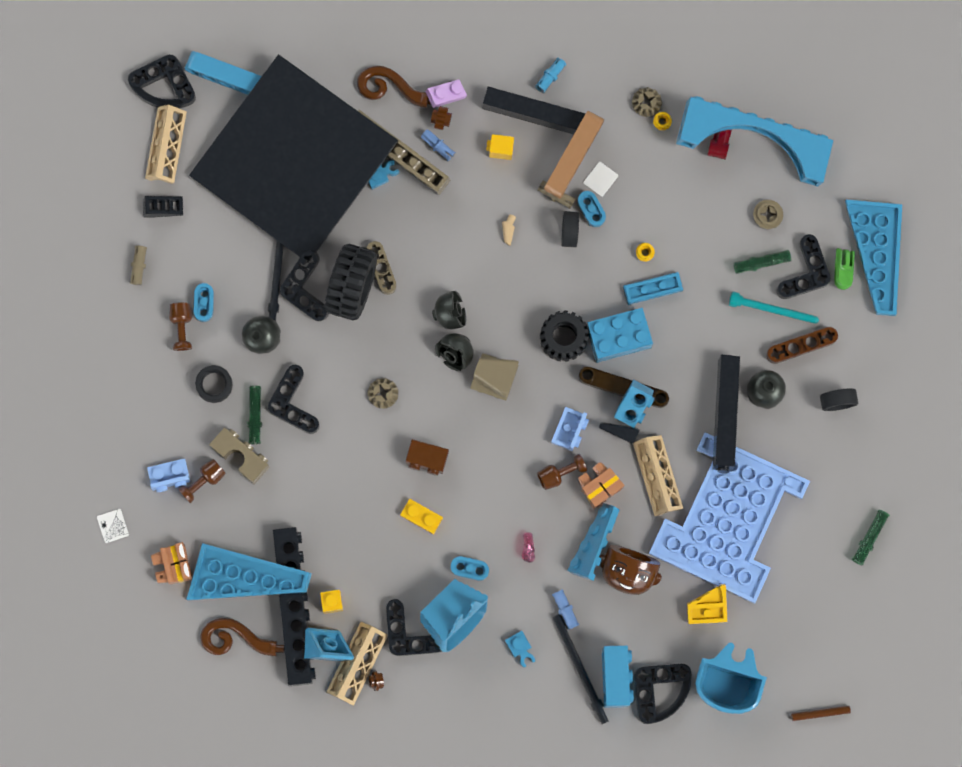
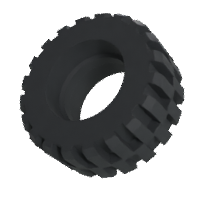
M350 243L342 247L333 267L327 288L325 310L329 314L352 321L359 319L367 302L376 270L377 254L373 250Z

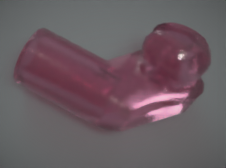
M528 532L523 535L524 546L521 556L524 561L531 563L535 560L533 534Z

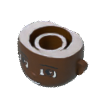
M610 545L606 554L602 553L599 556L601 558L600 567L602 568L604 580L609 586L620 592L640 595L661 581L662 576L659 573L660 562L648 555L622 546Z

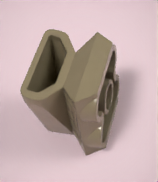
M482 353L475 369L470 389L506 401L519 366V361L499 359Z

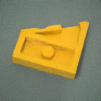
M721 584L687 603L688 624L727 622L726 584Z

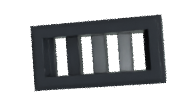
M145 196L143 199L144 218L183 216V196ZM166 202H169V210H166ZM173 202H176L177 211L173 210ZM150 203H153V210H150ZM157 203H161V210H158Z
M601 422L599 425L600 429L631 444L634 443L640 431L638 428Z

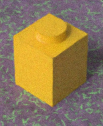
M492 134L491 140H487L486 151H490L489 158L512 160L514 137Z
M340 590L320 592L324 614L343 611Z

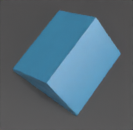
M307 628L305 630L304 659L328 661L353 660L354 656L340 631Z

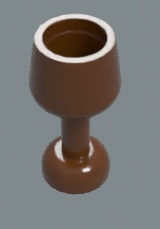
M185 302L170 304L169 320L177 324L178 342L173 345V350H192V344L186 341L185 324L192 320L190 304Z
M580 454L575 455L573 463L557 469L554 465H548L537 472L543 489L548 490L560 486L562 482L561 476L576 469L579 472H586L587 467Z
M215 459L201 466L200 473L202 476L190 487L181 486L178 488L189 503H192L194 500L193 493L206 482L216 485L226 474Z

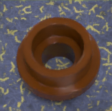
M373 671L372 676H369V685L371 688L373 687L374 691L384 687L382 673H377V671Z

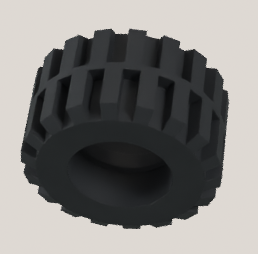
M564 310L563 313L558 311L555 315L551 314L544 321L540 333V344L544 348V352L549 354L550 358H557V361L560 362L561 360L568 362L569 359L574 360L583 353L588 342L589 331L586 328V322L582 321L580 315L577 317L575 316L576 313L572 312L570 314ZM559 327H567L575 333L576 338L572 344L563 346L554 340L553 332Z

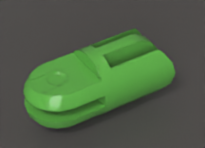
M836 248L834 283L838 289L846 290L853 283L855 251L846 249L842 251V249Z

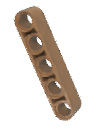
M590 111L586 112L546 183L544 191L559 199L562 198L605 119Z

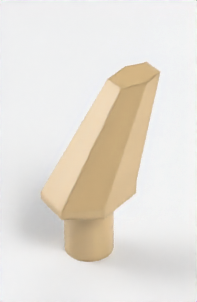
M509 214L506 221H502L504 242L511 246L515 229L513 223L516 219L511 214Z

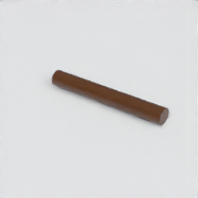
M850 706L792 713L791 718L792 721L850 714L851 709Z

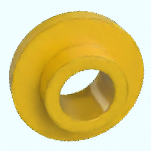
M659 112L654 116L653 124L656 129L664 131L670 128L672 118L666 112ZM664 119L666 123L660 124L659 120Z
M641 243L636 248V256L640 261L648 262L654 257L655 250L651 244ZM642 250H647L648 255L644 256Z

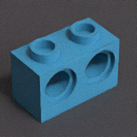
M633 379L615 411L614 418L635 428L637 423L641 424L646 415L643 413L645 408H650L655 399L652 397L654 390ZM642 394L645 398L639 400L635 395ZM633 410L636 414L629 415L626 411Z

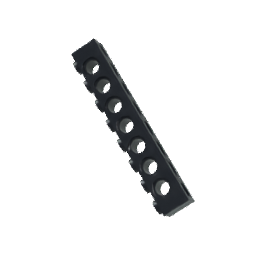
M296 527L274 529L276 564L287 566L289 563H294L296 569L301 570V563H304L303 551H299V544L302 543L301 532H297ZM292 544L294 545V551L292 553H285L284 546ZM307 592L279 594L288 686L313 684L312 680L316 679L315 667L311 668L310 660L314 659H304L305 630L307 629V621H310L309 609H305V601H308ZM294 601L300 603V608L296 612L289 609L290 604ZM294 621L302 623V628L299 631L292 630L291 625ZM297 640L304 642V647L300 651H296L293 648V644ZM298 660L306 662V667L303 670L295 668Z

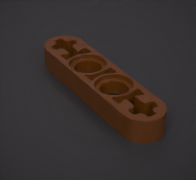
M826 327L774 345L767 351V359L773 364H778L830 346L838 339V332L832 327ZM827 332L833 334L831 341L826 338L821 341L823 344H820V338L824 337ZM810 337L814 338L816 340V346H807L806 339ZM796 344L799 350L797 353H791L788 350V346ZM784 346L785 353L780 354L778 359L771 357L773 350L776 353L781 352Z

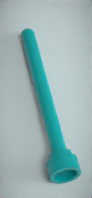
M732 291L728 306L736 308L743 305L814 324L819 322L817 316L746 299L738 292Z

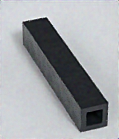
M489 86L487 87L482 109L573 135L586 114Z
M721 354L718 360L712 470H718L719 473L725 474L732 472L735 467L740 356Z

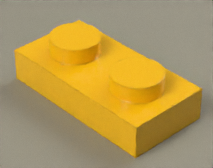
M410 498L400 514L404 519L433 535L443 520L442 516Z

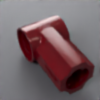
M732 129L714 134L707 156L726 160Z

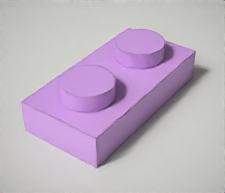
M460 80L434 86L425 91L433 108L465 99L467 96Z

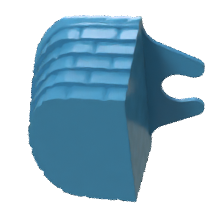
M454 579L420 612V622L431 634L442 652H449L458 646L484 617L487 611L488 596Z
M728 643L715 658L701 659L695 685L699 696L712 708L724 713L743 714L758 706L767 677L758 673L754 652L751 648L746 650L745 659L742 662H736L731 656L735 646L733 643Z

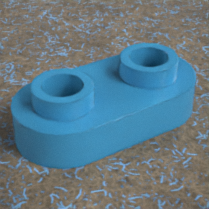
M582 192L578 197V206L585 219L592 227L602 226L605 222L606 214L593 192ZM588 199L590 204L586 205L583 201ZM598 216L599 220L594 221L592 217Z
M202 283L194 291V315L198 321L207 322L213 317L214 291L209 284ZM206 291L208 292V295L206 297H202V292ZM202 310L207 311L205 316L200 314Z
M459 556L451 562L452 573L459 577L482 581L489 574L488 565L480 560ZM460 563L463 564L464 569L458 570L457 565ZM481 568L483 573L478 575L475 570Z

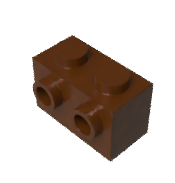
M412 439L405 462L406 465H409L408 468L419 471L421 468L427 470L428 474L438 476V474H443L449 449Z

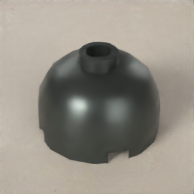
M457 291L442 294L435 303V309L432 310L434 320H438L439 324L445 329H459L466 325L465 308L461 309L459 302L463 301Z
M257 316L247 321L244 325L242 341L251 352L258 354L270 353L280 343L281 330L277 322L271 317Z
M450 333L445 335L435 345L437 356H442L446 360L443 363L452 370L461 371L465 369L473 359L474 350L469 338L465 335Z
M772 370L757 372L751 377L747 388L750 401L755 406L765 409L776 407L783 400L786 393L784 379Z

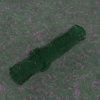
M789 250L756 258L754 256L749 257L747 260L734 262V271L736 274L747 271L755 272L757 269L791 262V254Z
M250 386L249 422H247V427H249L248 443L254 445L255 437V443L258 445L261 444L260 428L262 427V422H260L261 386H255V388Z
M878 510L864 539L860 540L859 548L852 558V561L862 566L869 552L873 551V545L890 516L887 512Z

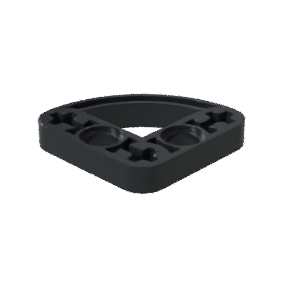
M166 55L131 72L128 76L129 85L134 93L151 106L158 108L164 105H171L180 109L193 104L196 100L195 92L179 60L174 55ZM169 60L174 62V67L167 66ZM160 64L164 67L165 72H162ZM157 68L159 73L153 77L148 74L149 70ZM143 72H145L146 77L148 78V80H145V77L143 76ZM182 76L184 81L182 84H175L174 78ZM134 77L141 78L139 84L133 82ZM168 77L178 99L157 98L142 88ZM183 88L186 89L188 94H191L189 100L183 98Z
M688 665L646 666L636 670L634 681L637 712L641 723L653 724L663 721L673 715L683 705L689 694L692 680L691 669ZM680 667H683V670L688 672L684 675V678H681V675H674L675 679H671L672 672L670 668H674L673 672L680 670ZM650 669H654L655 681H652V677H647L645 681H642V678H638L642 670L645 674H651ZM659 669L667 670V679L661 680L658 678L657 672ZM682 682L680 693L674 703L665 711L656 714L653 684ZM642 690L649 691L651 694L650 700H641L640 692ZM652 703V707L648 706V712L652 713V717L649 718V721H646V718L642 717V714L645 713V707L641 708L640 704Z

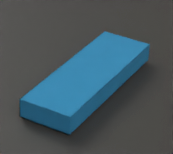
M679 272L623 286L628 305L683 291Z

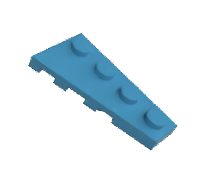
M603 503L602 507L598 510V515L593 524L589 527L585 539L581 542L579 550L571 560L567 571L594 581L596 575L593 572L595 566L600 565L601 558L599 556L601 550L607 546L606 536L612 532L619 513L618 508Z

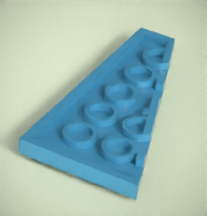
M845 200L876 315L896 316L902 204Z
M202 543L187 600L307 592L312 573Z

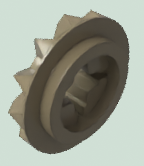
M649 87L640 88L633 96V109L641 116H653L661 109V95L656 89ZM644 96L647 99H653L650 102L651 106H648L647 104H642L644 102Z
M763 200L754 208V221L760 228L767 230L776 228L783 220V209L773 200ZM769 208L770 214H773L774 216H771L769 221L767 222L766 216H763L762 214H765L767 209Z
M377 379L371 383L368 389L369 401L377 408H389L398 399V388L389 379ZM380 386L384 389V391L390 390L388 393H386L387 400H385L382 397V395L376 396L378 395V393H380Z

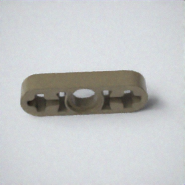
M377 241L370 242L367 249L372 250L374 246L376 249L380 248L378 251L379 258L384 257V259L377 260L376 266L380 263H384L387 266V270L384 273H379L377 270L374 273L380 291L386 295L393 294L396 290V281L383 245ZM387 276L389 284L393 283L390 290L386 287L383 288L385 285L384 278L379 279V277Z

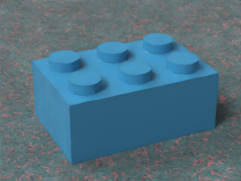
M643 308L587 322L586 328L589 331L588 336L596 363L651 349L653 346Z
M628 645L604 646L602 648L604 708L629 707L630 703L634 700L633 690H630L629 683L633 682L632 670H629V663L632 662V651L628 650Z

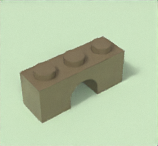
M224 427L209 444L210 447L225 460L232 453H241L244 456V463L238 470L255 485L270 468L267 464L268 460L262 454L257 456L252 451L254 448L247 441L242 443L238 439L239 435L233 429L228 431Z

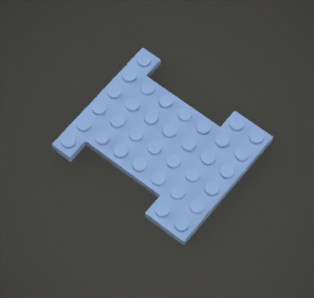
M705 432L696 451L713 458L714 436ZM736 447L735 467L732 472L724 474L719 473L718 470H712V461L683 526L664 519L649 555L715 586L726 584V591L755 604L771 568L753 559L783 493L787 492L802 499L810 481Z

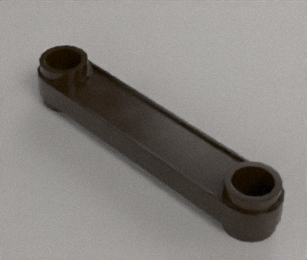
M583 367L579 372L581 383L624 397L632 383V380L592 367ZM590 372L593 377L590 380H586L583 378L582 373ZM645 385L654 390L652 397L655 398L657 395H662L665 398L664 403H658L654 399L651 406L664 408L669 402L667 392ZM642 394L635 395L639 400L645 398Z

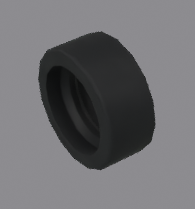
M564 211L561 246L576 248L579 233V212Z
M217 365L206 366L200 370L195 381L196 390L200 397L211 403H218L227 399L233 387L232 378L228 371ZM211 373L220 374L225 379V388L218 395H210L203 389V380Z
M854 388L833 390L820 395L823 411L843 410L859 404L857 392Z

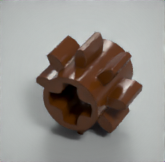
M440 106L438 110H433L430 123L435 124V129L443 130L444 126H450L452 113H448L449 108Z

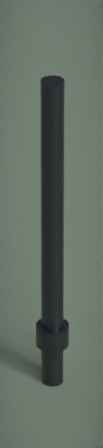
M279 241L276 243L271 300L268 303L267 310L269 317L275 321L277 313H279L278 297L284 245Z
M558 614L553 617L554 622L592 702L590 705L593 711H596L601 724H605L609 720L604 712L602 700L598 699L563 620Z

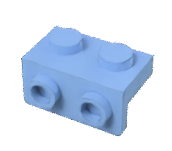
M565 407L551 443L573 451L574 447L578 448L582 439L579 436L581 429H586L589 419H586L587 413H580Z

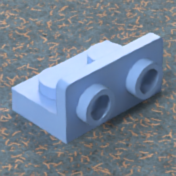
M185 458L147 467L150 486L153 491L164 492L168 490L167 487L175 486V488L187 486L186 483L191 482Z

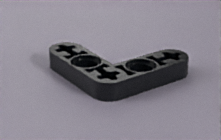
M805 235L800 241V249L809 273L781 282L777 287V294L781 299L793 298L824 288L830 282V273L818 240L814 235ZM807 239L809 242H813L811 246L812 253L809 255L807 253L810 252V248L808 245H804ZM811 257H818L820 264L813 266L810 263ZM821 267L823 268L820 270V274L822 277H826L824 283H822L821 281H817L819 273L818 271L814 273L813 270H818ZM800 280H806L809 284V287L807 289H801L798 285V282ZM794 282L795 288L789 290L788 294L781 292L783 286L790 288Z
M309 250L301 255L281 285L280 293L313 320L322 321L329 316V313L325 310V304L302 288L320 261L319 254L314 250ZM312 255L314 262L309 263L307 267L302 266L308 262L307 256ZM298 269L304 272L302 280L296 278L295 273ZM293 282L298 283L292 287L293 293L288 294L286 287L291 286ZM302 296L308 297V306H303L300 303ZM312 306H313L314 308H316V309H321V308H322V309H323V310H322V314H324V315H321V316L318 317V316H317L318 312H317L315 309H311V310H309V309H310Z
M296 364L291 365L286 370L270 399L268 410L273 416L308 434H314L320 427L318 419L290 404L304 377L302 367ZM297 369L300 376H295V378L293 379V383H296L294 386L292 383L285 380L288 379L290 381L292 378V374L290 372H295ZM287 385L291 387L292 391L289 395L285 396L281 394L280 390L283 386ZM280 403V407L286 410L285 417L281 416L283 412L280 410L274 412L272 405ZM297 411L299 413L298 420L291 421L288 418L289 413ZM303 415H305L304 420L307 422L313 420L316 427H311L309 430L307 429V424L303 422L301 426L298 424L302 421Z
M398 599L388 602L386 612L389 649L393 655L409 656L442 652L440 647L435 649V646H429L430 650L426 651L425 639H429V643L435 642L431 635L406 637L403 603ZM393 603L401 606V609L397 610L398 617L402 616V619L390 620V616L394 617L393 610H389ZM395 622H399L402 625V630L399 633H394L391 630V625ZM409 640L411 652H406L407 648H402L399 653H397L396 649H392L396 642H400V645H406L405 641ZM415 640L422 641V650H413L412 643Z

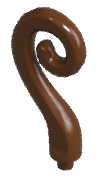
M384 66L369 67L358 77V90L362 96L369 100L381 99L387 92V84L381 78L374 79L375 85L379 86L378 91L371 92L367 88V81L371 77L383 76L391 80L402 95L412 104L427 108L428 104L431 105L426 92L412 89L398 73Z
M230 618L212 620L201 632L203 648L213 655L227 653L233 644L232 636L226 631L218 633V637L224 640V644L221 647H216L212 644L211 635L220 628L235 631L253 650L260 654L276 656L277 652L284 653L285 651L284 645H277V641L260 639L245 625Z

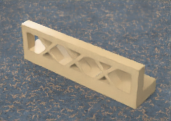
M171 105L158 107L145 179L150 181L161 180L170 184L175 182L187 111ZM173 113L180 114L177 124L173 120ZM172 130L176 134V140L173 142L170 138V131ZM169 148L173 152V157L170 160L166 155ZM166 166L170 171L169 177L163 176V170Z
M662 435L646 437L634 442V449L654 516L683 509ZM653 441L657 442L658 451L655 449ZM659 460L663 462V469L660 467ZM665 479L668 480L669 487L666 486ZM670 497L674 499L675 506L673 507L670 501Z
M360 622L349 645L354 658L353 660L341 661L326 693L354 706L388 635L371 625ZM376 633L380 637L377 643L373 645L372 639ZM369 652L370 658L367 662H364L363 657L365 653ZM361 669L360 678L355 680L356 672ZM352 687L353 693L350 699L344 697L347 690Z

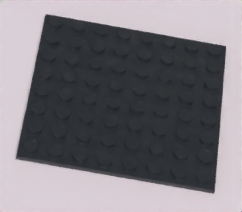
M278 54L189 176L301 257L306 251L314 250L317 252L398 143V140ZM311 255V256H307V258H308V262H307V263H309L310 260L313 258L312 255Z

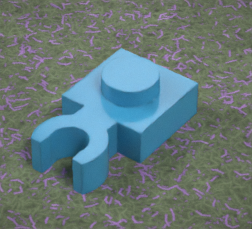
M389 161L384 168L382 166L378 168L368 182L372 190L389 182L387 176L399 174L398 169L395 171L390 170V167L395 165L394 161Z
M523 631L505 640L514 658L520 655V664L523 668L526 667L524 663L525 658H530L533 663L535 662L534 656L527 652L532 647Z

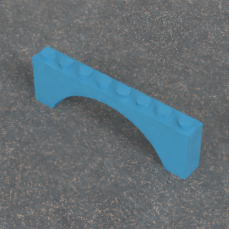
M698 96L690 97L686 102L676 144L694 149L707 137L724 130L742 129L757 132L772 139L786 151L797 169L800 182L817 187L824 182L834 141L828 139V136L823 134L815 135L807 129H795L792 125L786 123L779 124L771 118L762 119L754 113H743L734 107L726 108L718 102L710 103Z

